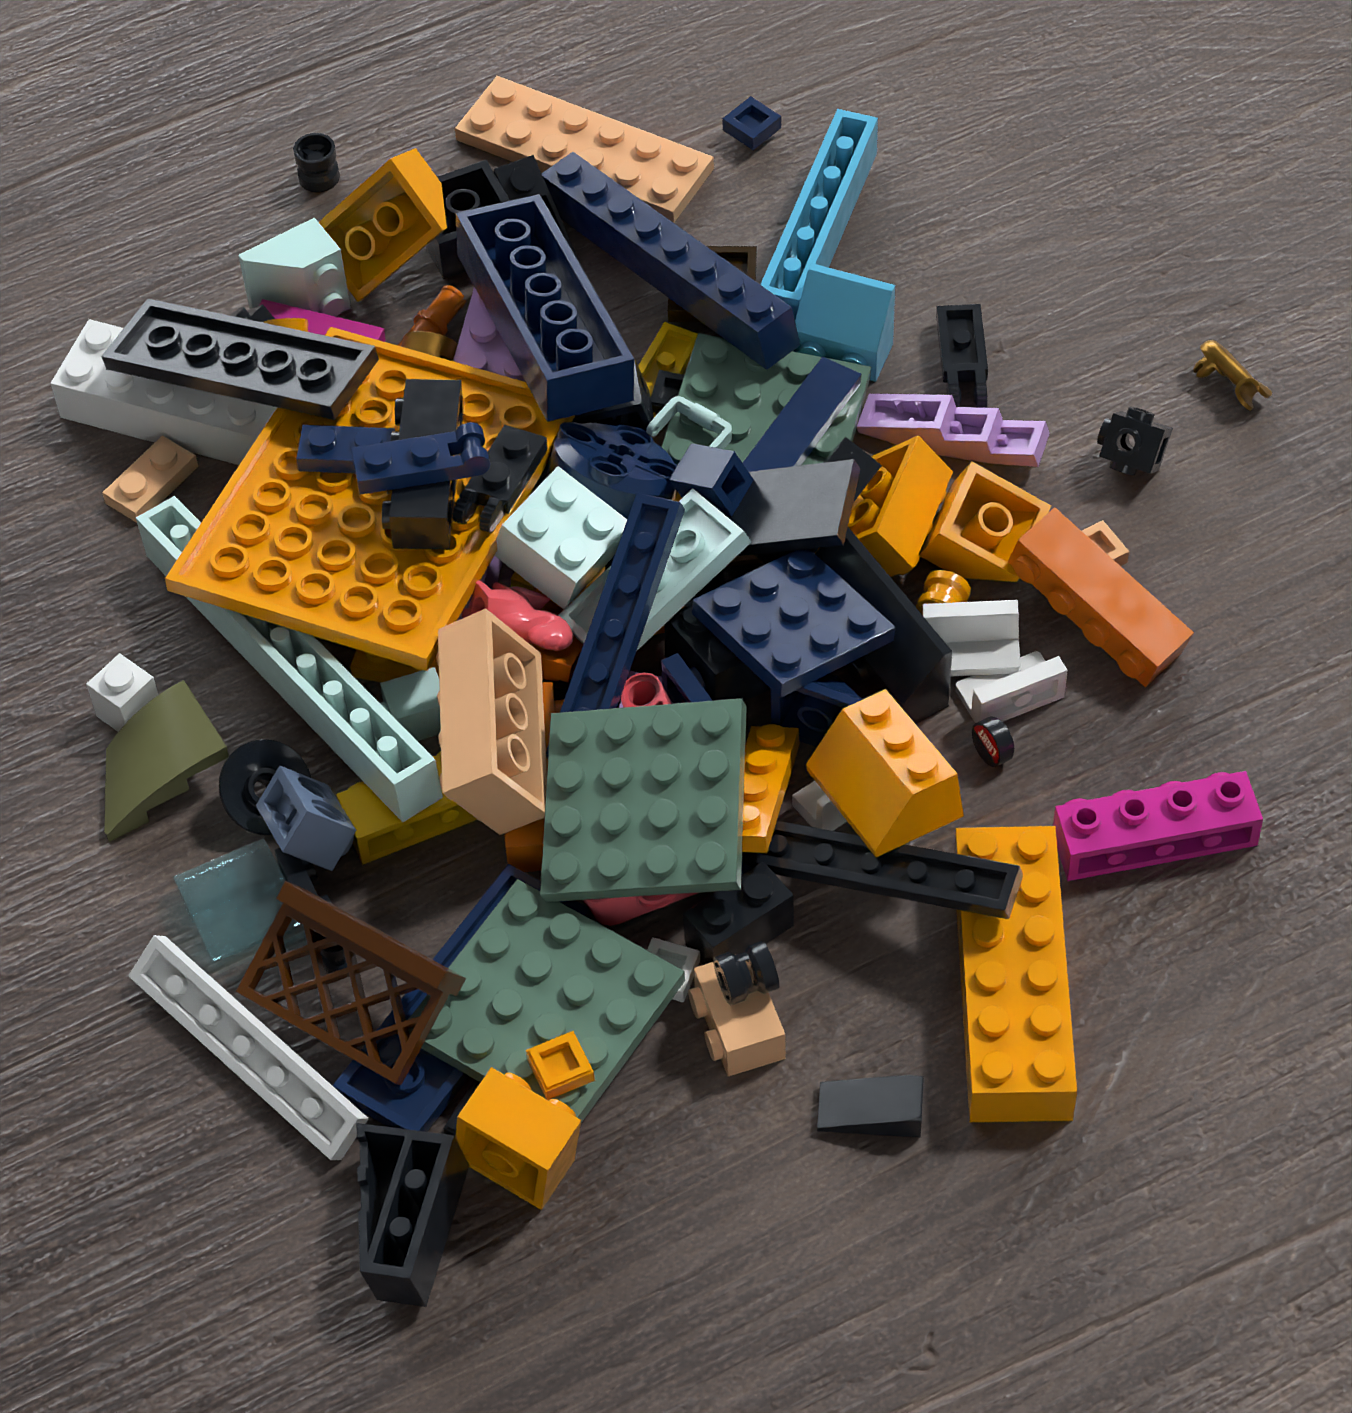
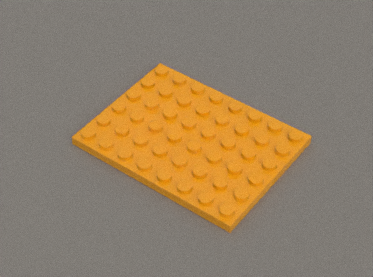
M330 327L325 336L375 346L379 358L378 362L335 420L276 408L165 577L167 591L428 671L439 651L438 629L456 622L474 592L476 582L481 580L497 552L496 538L502 524L528 498L548 464L549 455L560 425L564 422H572L575 415L547 422L527 383L524 381ZM406 379L461 380L464 405L463 424L474 422L482 427L485 438L483 448L487 452L504 425L547 437L548 449L509 514H504L493 532L489 533L480 529L479 521L484 506L478 505L469 521H467V524L452 522L450 550L393 549L391 530L383 529L382 504L383 501H391L392 494H387L386 490L359 495L356 475L354 473L298 471L296 458L302 425L395 428V431H399L400 426L395 425L396 398L404 397ZM471 477L457 479L455 502Z

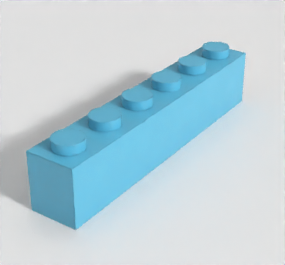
M837 109L760 284L792 307L795 320L808 268L811 263L829 268L877 155V117Z

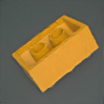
M416 148L390 158L319 221V224L341 249L347 288L357 302L366 298L447 228L442 183Z
M919 435L871 456L882 466L854 501L848 527L890 577L897 574L904 575L917 565L920 559L919 552L926 536L933 528L932 521L939 505L946 497V488L953 474V471Z
M886 689L843 708L806 763L808 773L875 857H879L964 817L957 772Z

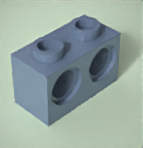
M279 766L256 804L257 809L284 853L332 871L340 857L345 855L351 848L354 834L357 830L329 785Z

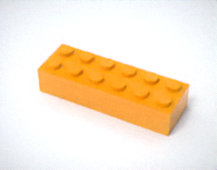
M1056 827L956 828L955 854L1019 865L1023 873L1009 919L957 910L969 1122L1073 1121L1077 1097V1082Z

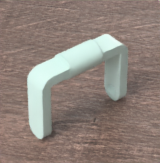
M681 396L673 397L653 418L646 430L649 435L656 436L677 412H680L698 425L719 434L709 447L724 449L732 440V426L729 422L721 419L720 415L698 403L694 404Z

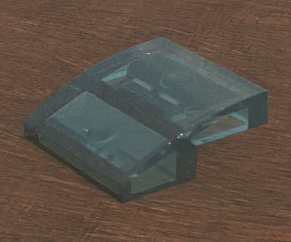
M264 838L173 876L192 923L194 922L212 963L261 943L283 904L276 897L286 880ZM292 919L286 931L303 924Z

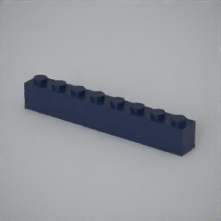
M575 152L570 153L541 173L559 216L563 221L763 368L768 370L800 346L794 314L790 305Z

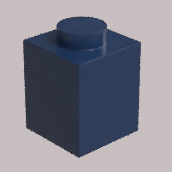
M691 443L669 481L682 498L693 488L724 515L733 516L754 479L735 451Z

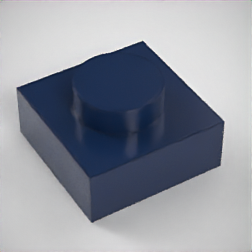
M750 96L722 118L723 131L754 150L781 129V115Z

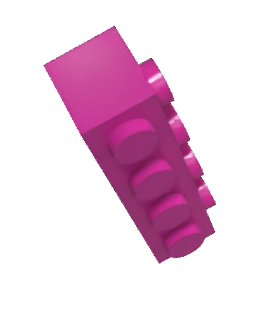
M1242 771L1231 774L1219 772L1204 779L1188 782L1170 781L1159 787L1139 791L1122 790L1114 793L1112 796L1090 800L1082 798L1073 799L1063 805L1055 806L1053 826L1056 827L1057 850L1067 881L1258 846L1263 817L1247 772Z

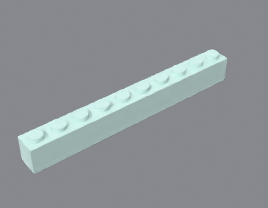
M175 496L136 517L146 556L167 576L201 522ZM186 597L402 822H405L443 798L436 760L314 636Z

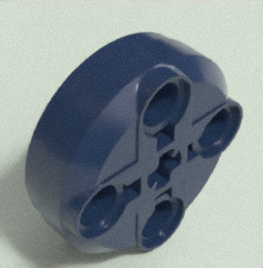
M564 422L560 425L549 455L546 471L547 477L559 466L626 519H628L636 493L675 501L678 492L669 479L677 465L663 448L653 442V438L647 432L629 425L612 426L599 423L579 424L573 422Z

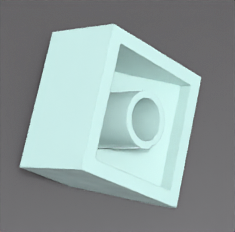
M315 218L238 255L249 309L259 306L262 299L335 317L351 308L341 249Z

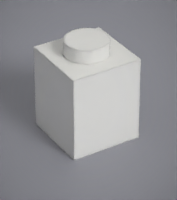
M120 653L86 683L96 716L118 732L134 714L158 696L154 677Z

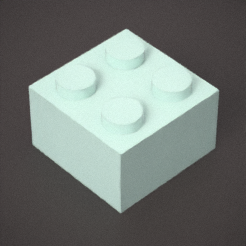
M557 466L502 524L496 538L497 552L494 556L565 610L615 555L627 519Z

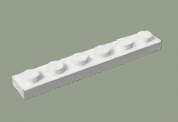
M154 935L128 976L330 1160H342L357 1137L356 1123L366 1124L369 1118L166 936Z

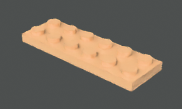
M500 76L495 77L455 127L457 141L514 162L534 155L541 173L570 153L575 152L673 223H675L714 169L713 156Z

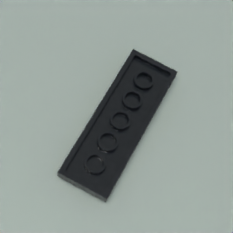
M147 299L101 356L106 370L332 420L337 418L379 360L376 348L373 345L153 299Z

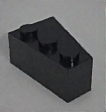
M356 1123L357 1139L360 1142V1166L357 1167L358 1183L361 1186V1211H358L360 1273L377 1300L427 1307L470 1165L454 1135Z

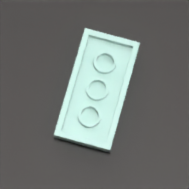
M693 488L679 501L685 508V512L637 650L752 542L740 527ZM611 566L558 615L566 620L572 629L573 635L583 645Z

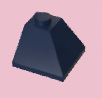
M829 673L782 698L771 689V724L788 728H799V740L818 747L841 710L862 699L838 676Z

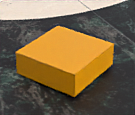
M574 1031L526 1050L527 1060L546 1100L595 1081L594 1071Z

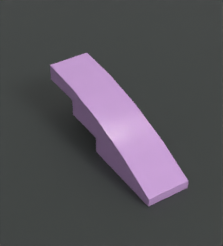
M869 394L857 424L859 433L896 445L919 435L937 455L991 464L1032 467L1039 466L1050 434L1046 421L1003 420L999 408L956 407L952 395Z

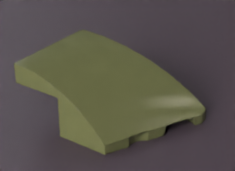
M184 680L166 689L143 706L126 722L106 748L104 832L109 842L148 823L149 819L146 811L189 790L187 778L229 757L227 746Z

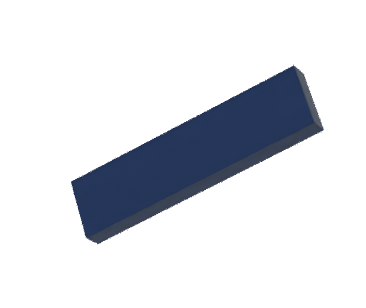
M822 356L743 461L748 472L801 466L845 404L861 385L862 374Z

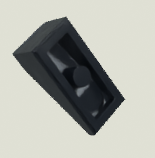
M898 1075L820 1082L817 1131L921 1138L924 1076Z

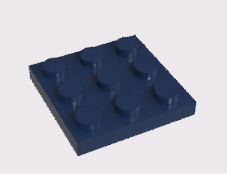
M800 549L788 553L693 599L692 614L780 698L894 641L895 626L810 549Z

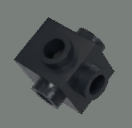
M1129 406L1127 413L1123 411L1113 413L1111 419L1105 418L1097 438V444L1103 445L1099 457L1111 460L1109 468L1125 474L1135 475L1137 469L1150 474L1157 472L1160 469L1173 428L1154 422V413ZM1130 435H1132L1135 440L1134 447L1129 442Z

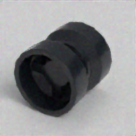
M310 133L300 137L293 147L295 161L298 165L297 173L300 185L305 190L317 193L334 188L340 178L334 141L330 136L323 133Z
M763 941L748 945L743 953L734 955L727 952L713 958L719 986L730 1006L745 1001L750 993L759 991L765 994L779 989L776 966L767 945Z

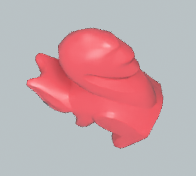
M478 580L472 593L473 596L469 608H464L462 611V618H465L483 609H487L526 642L536 644L548 650L561 651L568 648L573 642L572 629L566 620L552 612L541 610L550 601V598L519 586L508 587L495 582L492 585V589H490L486 584Z

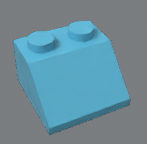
M811 263L807 271L795 320L800 346L793 350V352L870 366V380L876 382L893 346L895 285Z

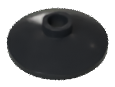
M268 739L245 743L229 755L221 769L219 795L222 805L229 817L238 826L251 833L272 835L256 807L260 799L254 792L256 782L262 783L267 788L279 766L311 778L310 771L301 756L284 743Z

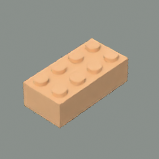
M483 609L438 629L439 651L436 654V659L439 666L440 691L437 694L441 731L438 736L442 761L440 786L442 793L448 799L454 801L477 820L483 822L499 835L545 818L547 766L541 653L490 611Z

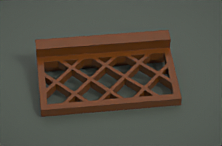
M285 881L276 897L283 904L236 992L393 1083L402 1085L450 994L457 996L466 978L310 891ZM292 919L303 924L308 945L286 952L283 936ZM316 932L326 938L318 941ZM339 944L343 947L347 968L326 975L320 951ZM310 954L316 979L294 986L289 962ZM356 955L364 958L366 961L357 963ZM278 966L284 990L268 996L255 990L264 971ZM380 967L383 969L388 990L365 997L360 973ZM350 977L355 1002L334 1009L328 984ZM396 977L405 981L406 984L398 986ZM318 988L323 1013L309 1018L302 1017L296 995ZM417 989L430 995L431 997L421 1016L406 1020L400 995ZM286 999L288 1008L278 1002ZM390 999L396 1024L374 1032L368 1007ZM358 1011L363 1036L349 1041L342 1040L336 1018ZM326 1022L327 1030L321 1028L318 1024ZM414 1028L412 1033L409 1035L408 1030ZM398 1034L402 1051L395 1065L391 1068L381 1062L376 1041ZM366 1045L368 1054L357 1047Z

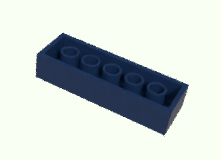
M540 194L456 213L457 255L546 421L550 422L634 401V357Z

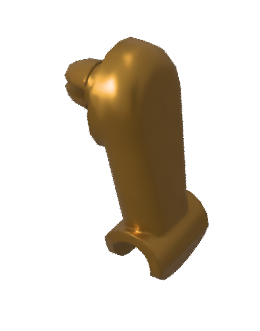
M1208 340L1200 345L1204 357L1193 368L1194 373H1197L1196 377H1207L1215 370L1222 376H1226L1236 386L1235 394L1239 402L1249 411L1254 408L1252 399L1257 392L1265 398L1272 396V391L1255 380L1220 343Z

